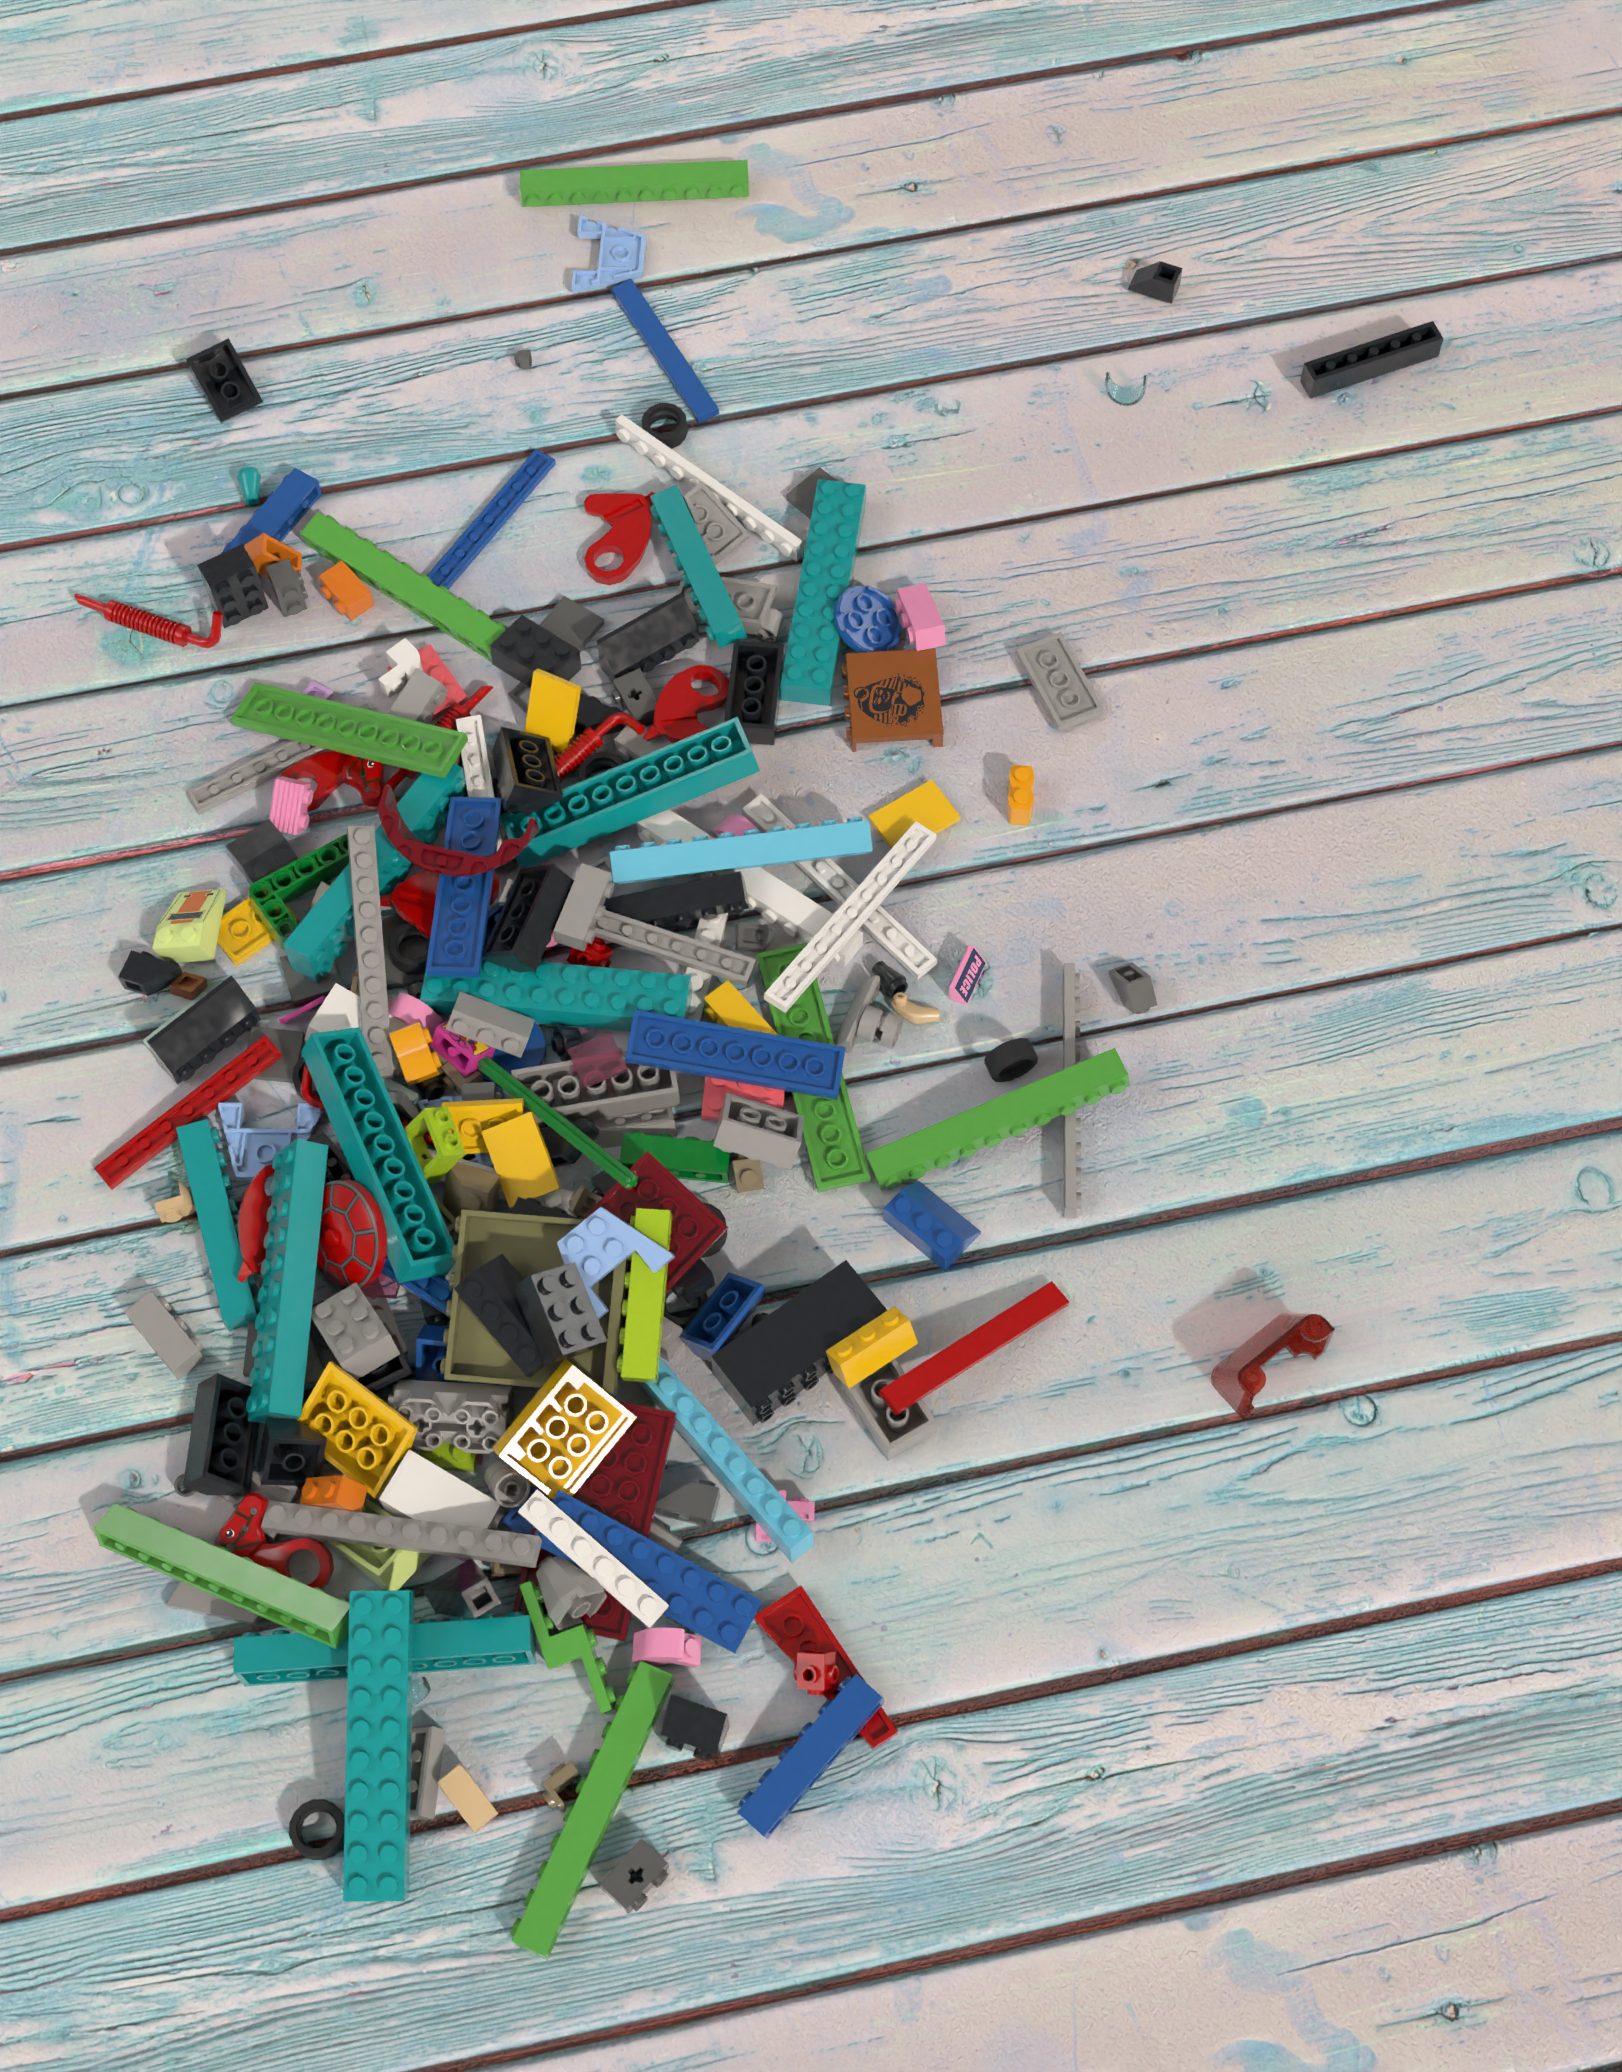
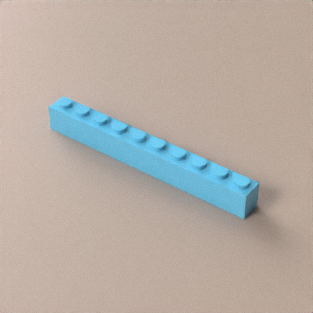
M862 817L847 818V823L837 824V820H826L821 822V826L811 827V823L796 824V829L785 830V826L771 827L770 832L760 833L759 829L744 831L742 836H734L733 832L718 834L717 839L708 840V836L703 835L692 837V842L682 843V839L666 840L667 845L656 846V842H645L640 844L641 848L630 849V845L615 846V851H610L613 883L617 885L870 854L873 848L869 820L863 821Z
M621 1345L620 1356H623L624 1345ZM660 1357L658 1383H636L660 1410L676 1413L674 1427L792 1563L814 1546L813 1531Z

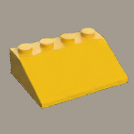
M564 1360L492 1449L501 1459L550 1498L554 1499L558 1490L572 1497L636 1419V1416L568 1360Z
M332 1361L326 1366L302 1408L301 1417L296 1419L327 1438L324 1458L350 1479L367 1486V1492L374 1498L382 1495L408 1450H411L418 1427Z

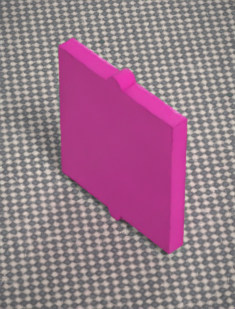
M324 995L279 1019V1022L283 1024L324 1002L326 997Z

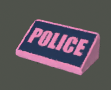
M968 945L949 986V999L964 1005L969 1003L986 965L985 959L974 945Z

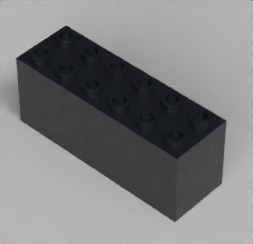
M845 1260L711 1356L713 1375L753 1426L759 1421L764 1423L774 1415V1411L781 1405L786 1407L796 1399V1395L803 1389L806 1391L810 1390L819 1382L821 1376L826 1373H833L826 1350L886 1312L887 1309L848 1261Z

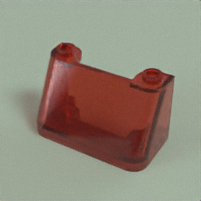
M1282 1313L1216 1365L1212 1371L1211 1384L1243 1419L1254 1410L1252 1404L1254 1396L1265 1386L1266 1375L1261 1369L1265 1364L1285 1348L1294 1358L1300 1354H1309L1316 1360L1326 1351L1335 1328L1318 1314Z

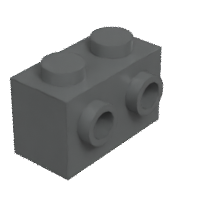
M289 558L267 566L266 570L284 617L296 615L306 610L305 599L309 597L303 585L304 581L300 571H294Z

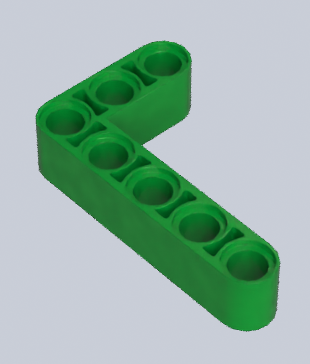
M347 834L261 878L250 886L249 896L252 909L281 949L285 950L283 943L289 937L285 936V934L292 933L299 925L285 904L318 887L321 881L327 882L340 875L349 864Z

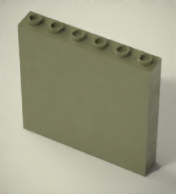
M461 1210V1216H457L455 1223V1232L459 1233L458 1244H454L452 1251V1260L456 1261L455 1272H451L449 1288L453 1289L452 1300H448L446 1316L450 1317L449 1329H445L443 1338L444 1345H447L446 1357H442L440 1372L444 1374L445 1380L542 1388L564 1360L544 1366L532 1377H527L454 1288L476 1269L501 1254L507 1258L523 1279L533 1274L563 1266L564 1262L557 1242L583 1222V1219ZM627 1259L592 1286L593 1290L609 1309L605 1315L598 1319L607 1342L587 1353L566 1359L608 1394L615 1395L618 1382L617 1360L621 1351L619 1343L620 1329L623 1327L624 1316H622V1305L626 1297L625 1274L629 1266V1260Z

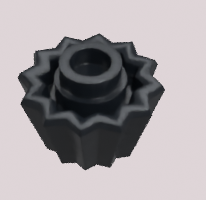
M554 1026L551 1045L561 1061H568L582 1052L584 1042L577 1027Z

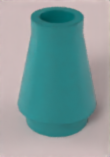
M244 467L239 470L237 480L244 497V503L255 505L259 502L261 475L254 467Z

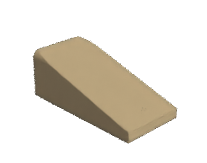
M462 1764L457 1765L437 1782L474 1833L498 1815V1812Z

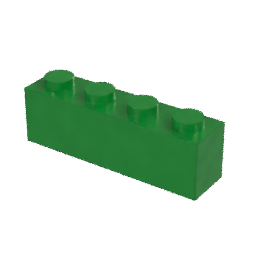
M633 1131L623 1134L619 1162L630 1169L648 1151L677 1179L728 1184L732 1152H724L714 1147V1139L703 1141L691 1136L682 1139L673 1138L668 1134L652 1136L640 1131Z

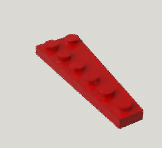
M802 1585L755 1615L754 1621L794 1665L797 1663V1652L805 1650L836 1651L835 1665H837L839 1671L838 1680L834 1688L825 1690L823 1696L826 1700L830 1699L833 1701L840 1693L837 1690L838 1687L848 1676L852 1679L857 1674L862 1678ZM880 1707L858 1734L872 1750H875L896 1736L898 1731L883 1708Z

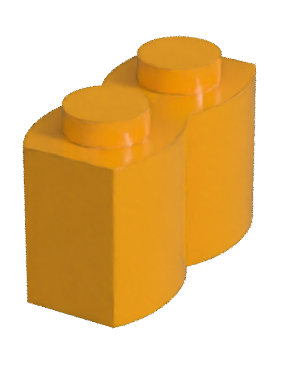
M1013 765L1010 769L1007 819L1010 825H1029L1031 821L1034 801V770L1032 766Z
M418 1022L389 1033L409 1086L440 1075L438 1067H441L442 1064L437 1051L431 1052L429 1043L433 1042L428 1027L422 1028V1025Z

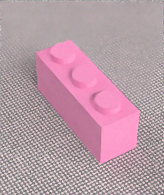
M926 583L897 589L898 599L894 600L895 610L897 614H900L902 627L906 628L908 641L914 643L917 651L946 645L944 623Z

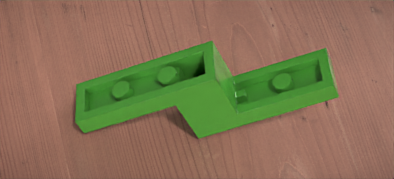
M533 1581L521 1584L520 1588L547 1668L553 1670L582 1659L600 1713L604 1714L614 1710L617 1696L613 1686H607L604 1674H607L608 1671L603 1657H597L594 1646L598 1645L594 1630H588L587 1625H580L553 1636L552 1631L555 1630V1625L549 1615L545 1613L542 1604L544 1599L540 1586H536Z

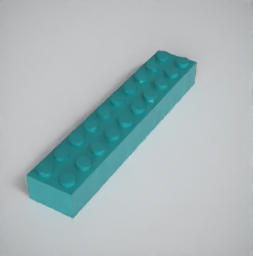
M818 479L780 683L782 701L823 706L831 705L842 637L834 621V606L838 597L852 586L866 506L865 484Z
M736 717L562 789L563 797L560 801L530 815L507 812L501 815V819L508 839H517L525 833L530 817L536 818L539 832L516 856L521 868H528L755 774L760 769L740 721Z
M453 764L445 778L422 773L397 803L403 821L410 831L423 843L433 844L440 830L447 825L450 798L468 797L463 768ZM382 824L375 830L380 897L393 893L396 885L407 877L409 869L413 865L391 844ZM349 864L283 943L291 968L315 983H318L322 977H326L330 973L334 961L346 953L348 945L355 939Z
M482 959L480 978L427 976L425 972L420 1000L437 1014L451 1015L461 991L535 1019L534 1023L630 1032L634 1010L688 1019L693 988L691 975L541 962L536 971L518 973Z
M360 1027L311 1033L301 1050L302 1056L355 1181L363 1185L372 1194L381 1210L387 1234L386 1254L398 1282L402 1283L448 1274L456 1261L452 1260L453 1240Z
M296 1139L279 1150L273 1157L272 1168L275 1169V1173L269 1188L272 1201L266 1216L267 1222H269V1229L264 1238L266 1257L261 1265L263 1285L258 1293V1302L261 1304L260 1313H258L255 1320V1329L258 1332L257 1340L252 1348V1356L255 1357L254 1368H252L249 1375V1383L252 1385L251 1395L246 1403V1411L249 1412L248 1421L265 1424L266 1418L297 1419L301 1417L328 1145Z
M414 1590L349 1591L343 1902L405 1901L409 1897Z
M511 1612L507 1614V1617L496 1618L493 1614H483L478 1616V1619L472 1620L456 1616L450 1617L446 1622H437L436 1619H422L419 1621V1624H413V1674L536 1664L535 1630L530 1616L525 1615L523 1612ZM276 1630L272 1632V1635L263 1636L257 1632L244 1633L243 1637L234 1638V1674L245 1687L348 1679L349 1633L337 1649L303 1634L290 1633L288 1630Z

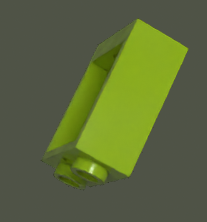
M448 1106L424 1108L404 1128L428 1185H435L466 1155ZM428 1130L438 1153L433 1159H431L423 1135Z

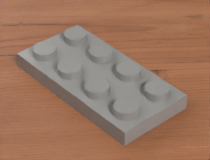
M1061 632L1016 649V656L1058 732L1104 715L1102 704Z

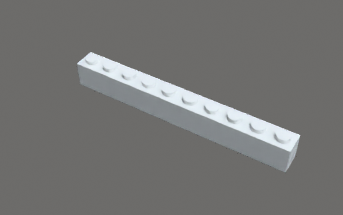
M670 809L637 822L638 835L644 842H656V846L667 845L666 840L682 839V843L692 842V837L707 835L708 840L715 839ZM761 867L700 874L701 878L704 879L741 871L745 879L750 910L755 909L762 914L765 920L770 923L775 922L783 927V930L792 937L797 936L807 944L834 915ZM857 930L830 962L834 964L839 963L845 967L862 947L863 932Z

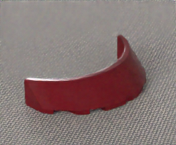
M384 786L378 805L379 818L384 832L395 849L414 865L429 872L441 873L446 876H470L493 870L517 856L539 832L536 818L530 817L527 829L522 837L507 839L500 845L495 854L481 857L428 845L419 840L403 821L391 786Z

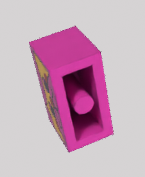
M448 1021L436 1027L432 1038L433 1042L430 1043V1046L467 1078L479 1070L478 1061L480 1059H483L485 1056L492 1059L495 1048L445 1030Z

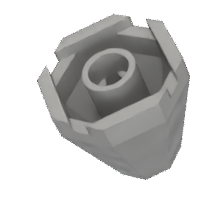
M549 1556L538 1565L539 1569L536 1572L547 1612L559 1632L582 1624L583 1621L580 1617L586 1613L589 1617L594 1615L607 1598L604 1589L595 1578H592L589 1574L562 1557Z

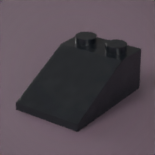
M229 338L186 359L189 370L220 423L263 403Z

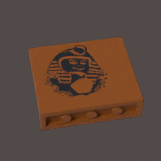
M936 648L920 651L914 649L846 653V663L841 664L842 679L847 678V684L843 685L844 700H849V706H845V721H850L851 727H846L847 743L852 742V752H856V744L926 739H932L933 747H943L944 733Z

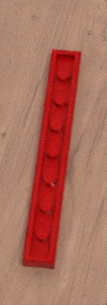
M264 1035L99 1163L94 1169L109 1188L113 1190L178 1139L177 1127L201 1121L218 1107V1102L224 1103L283 1057V1055L270 1039Z
M1051 1281L880 1389L879 1395L895 1415L899 1414L1067 1307L1069 1304L1068 1299Z

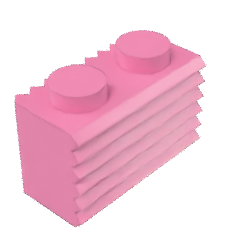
M283 776L275 778L269 819L280 832L298 835L307 829L309 815L306 812L308 805L311 804L313 799V790L310 789V782Z

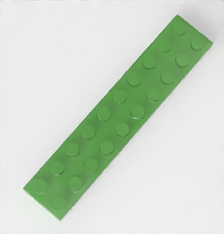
M256 682L230 719L236 727L441 778L446 777L468 741L466 733Z
M807 943L756 954L765 992L807 946ZM817 977L786 1013L768 1002L775 1031L778 1035L835 1045ZM843 1073L841 1074L837 1100L792 1092L796 1112L804 1116L802 1134L817 1192L870 1181V1173Z

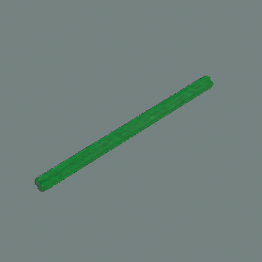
M485 1056L478 1061V1069L512 1097L523 1098L524 1106L528 1110L533 1112L626 1189H631L637 1185L638 1176L490 1057Z

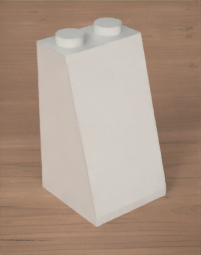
M335 983L309 1023L304 1042H307L311 1033L360 1027L362 1031L359 996ZM389 1015L390 1033L408 1026ZM391 1042L393 1075L398 1077L402 1072V1068Z
M408 1450L379 1498L384 1510L392 1516L399 1518L499 1530L503 1524L502 1519L505 1517L502 1505L496 1500L411 1450Z

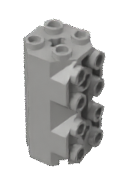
M399 1380L394 1383L393 1395H389L387 1403L418 1427L411 1450L432 1451L442 1443L454 1444L458 1449L464 1450L466 1453L489 1454L494 1451L492 1447L506 1432L507 1428L510 1427L511 1421L514 1419V1392L512 1391V1386Z

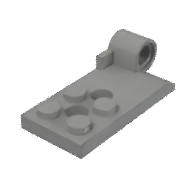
M721 577L741 619L745 633L753 634L763 642H775L784 621L782 613L770 608L778 589L777 585ZM681 580L676 595L682 593L694 619L701 620L697 612L700 609V605L694 606L689 594L693 590L691 587L686 588L683 580Z

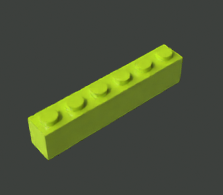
M636 1208V1216H631L630 1226L669 1251L672 1226L671 1211ZM635 1251L627 1258V1260L632 1262L631 1272L626 1271L625 1288L629 1289L628 1300L624 1299L622 1305V1316L626 1317V1327H621L619 1343L624 1345L623 1356H618L617 1373H621V1378L624 1381L658 1383L668 1263L659 1271L653 1273L639 1253Z

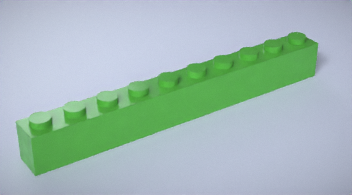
M748 160L520 170L522 207L749 197Z
M317 512L301 531L300 535L306 546L335 564L343 561L360 580L492 662L490 645L508 629L506 625L499 621L495 623L490 620V617L480 609L474 610L465 599L461 597L457 599L444 586L440 585L438 587L434 585L432 580L425 574L421 573L418 575L410 565L405 562L399 563L386 550H378L369 539L364 538L362 540L351 528L347 526L343 528L330 515L324 516Z
M1113 1048L866 1153V1156L880 1190H892L911 1178L918 1179L923 1177L930 1170L947 1167L958 1158L970 1157L977 1150L984 1147H994L1005 1138L1020 1136L1031 1127L1036 1125L1043 1126L1049 1123L1051 1119L1060 1115H1069L1076 1108L1085 1104L1092 1105L1111 1093H1121L1126 1087L1130 1086L1129 1075L1116 1049Z
M114 1503L94 1527L99 1546L332 1648L337 1649L349 1633V1602L347 1600L330 1596L320 1588L309 1587L297 1578H288L281 1575L271 1567L265 1568L248 1557H239L232 1554L224 1547L218 1548L211 1545L201 1537L190 1536L178 1527H169L162 1524L154 1517L148 1518L139 1514L131 1507L125 1508Z
M640 1661L638 1668L633 1667L629 1673L626 1682L629 1684L626 1694H620L614 1707V1711L617 1712L613 1722L608 1721L604 1727L601 1736L604 1739L600 1750H594L590 1758L589 1766H592L587 1777L583 1776L577 1786L576 1793L579 1796L574 1805L570 1804L563 1818L566 1824L562 1833L557 1832L550 1846V1849L553 1850L549 1861L544 1860L537 1874V1878L540 1879L535 1890L530 1889L524 1902V1906L527 1909L522 1919L519 1917L516 1919L510 1935L514 1936L512 1942L515 1946L546 1960L549 1959L674 1683L673 1674L643 1661Z

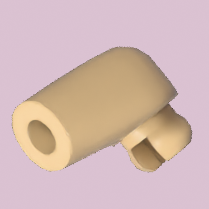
M898 992L894 995L891 1002L892 1008L907 1021L914 1024L940 1021L938 1008L918 1006L908 1000L907 995L903 992Z

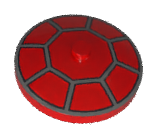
M350 1179L331 1181L324 1184L317 1266L325 1278L340 1289L344 1290L355 1282L360 1289L365 1288L378 1278L385 1263L387 1234L384 1219L376 1200L363 1185Z

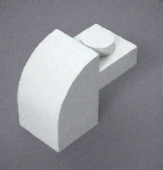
M406 638L386 651L389 666L392 669L379 678L382 693L388 699L403 690L416 668L423 671L417 649Z

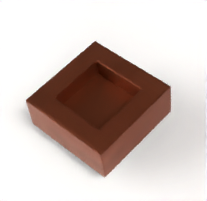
M187 972L181 974L169 985L172 995L192 1001L208 987L206 978Z

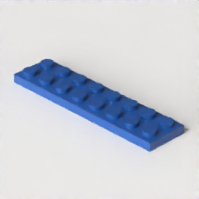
M451 797L443 848L481 857L495 854L497 852L503 808L502 798ZM494 869L470 876H446L441 873L439 874L425 970L427 976L480 978Z
M634 1010L625 1062L837 1100L846 1047Z
M558 1490L552 1503L669 1605L662 1615L733 1654L736 1653L763 1601ZM536 1530L534 1535L541 1537L542 1549L555 1556L564 1558L581 1569L541 1532Z

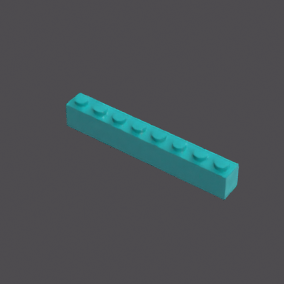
M675 485L651 495L650 497L654 505L649 507L655 521L660 519L661 523L657 524L662 537H668V540L665 542L670 554H676L673 560L678 571H684L681 577L686 588L691 587L693 590L689 594L694 606L700 605V609L697 612L702 623L707 622L709 625L705 629L710 640H716L720 649L734 643V640L739 641L746 638L747 635L741 619L678 486Z
M205 1119L177 1127L176 1130L223 1322L228 1331L248 1326L249 1321H255L260 1312L261 1303L258 1302V1295L255 1296L253 1287L257 1286L254 1273H251L243 1283L237 1281L244 1261L238 1238V1222L236 1223L234 1215L239 1213L235 1198L230 1199L228 1190H232L233 1187L229 1174L224 1175L223 1166H227L223 1150L218 1151L217 1143L221 1142L217 1127L212 1128L209 1120Z

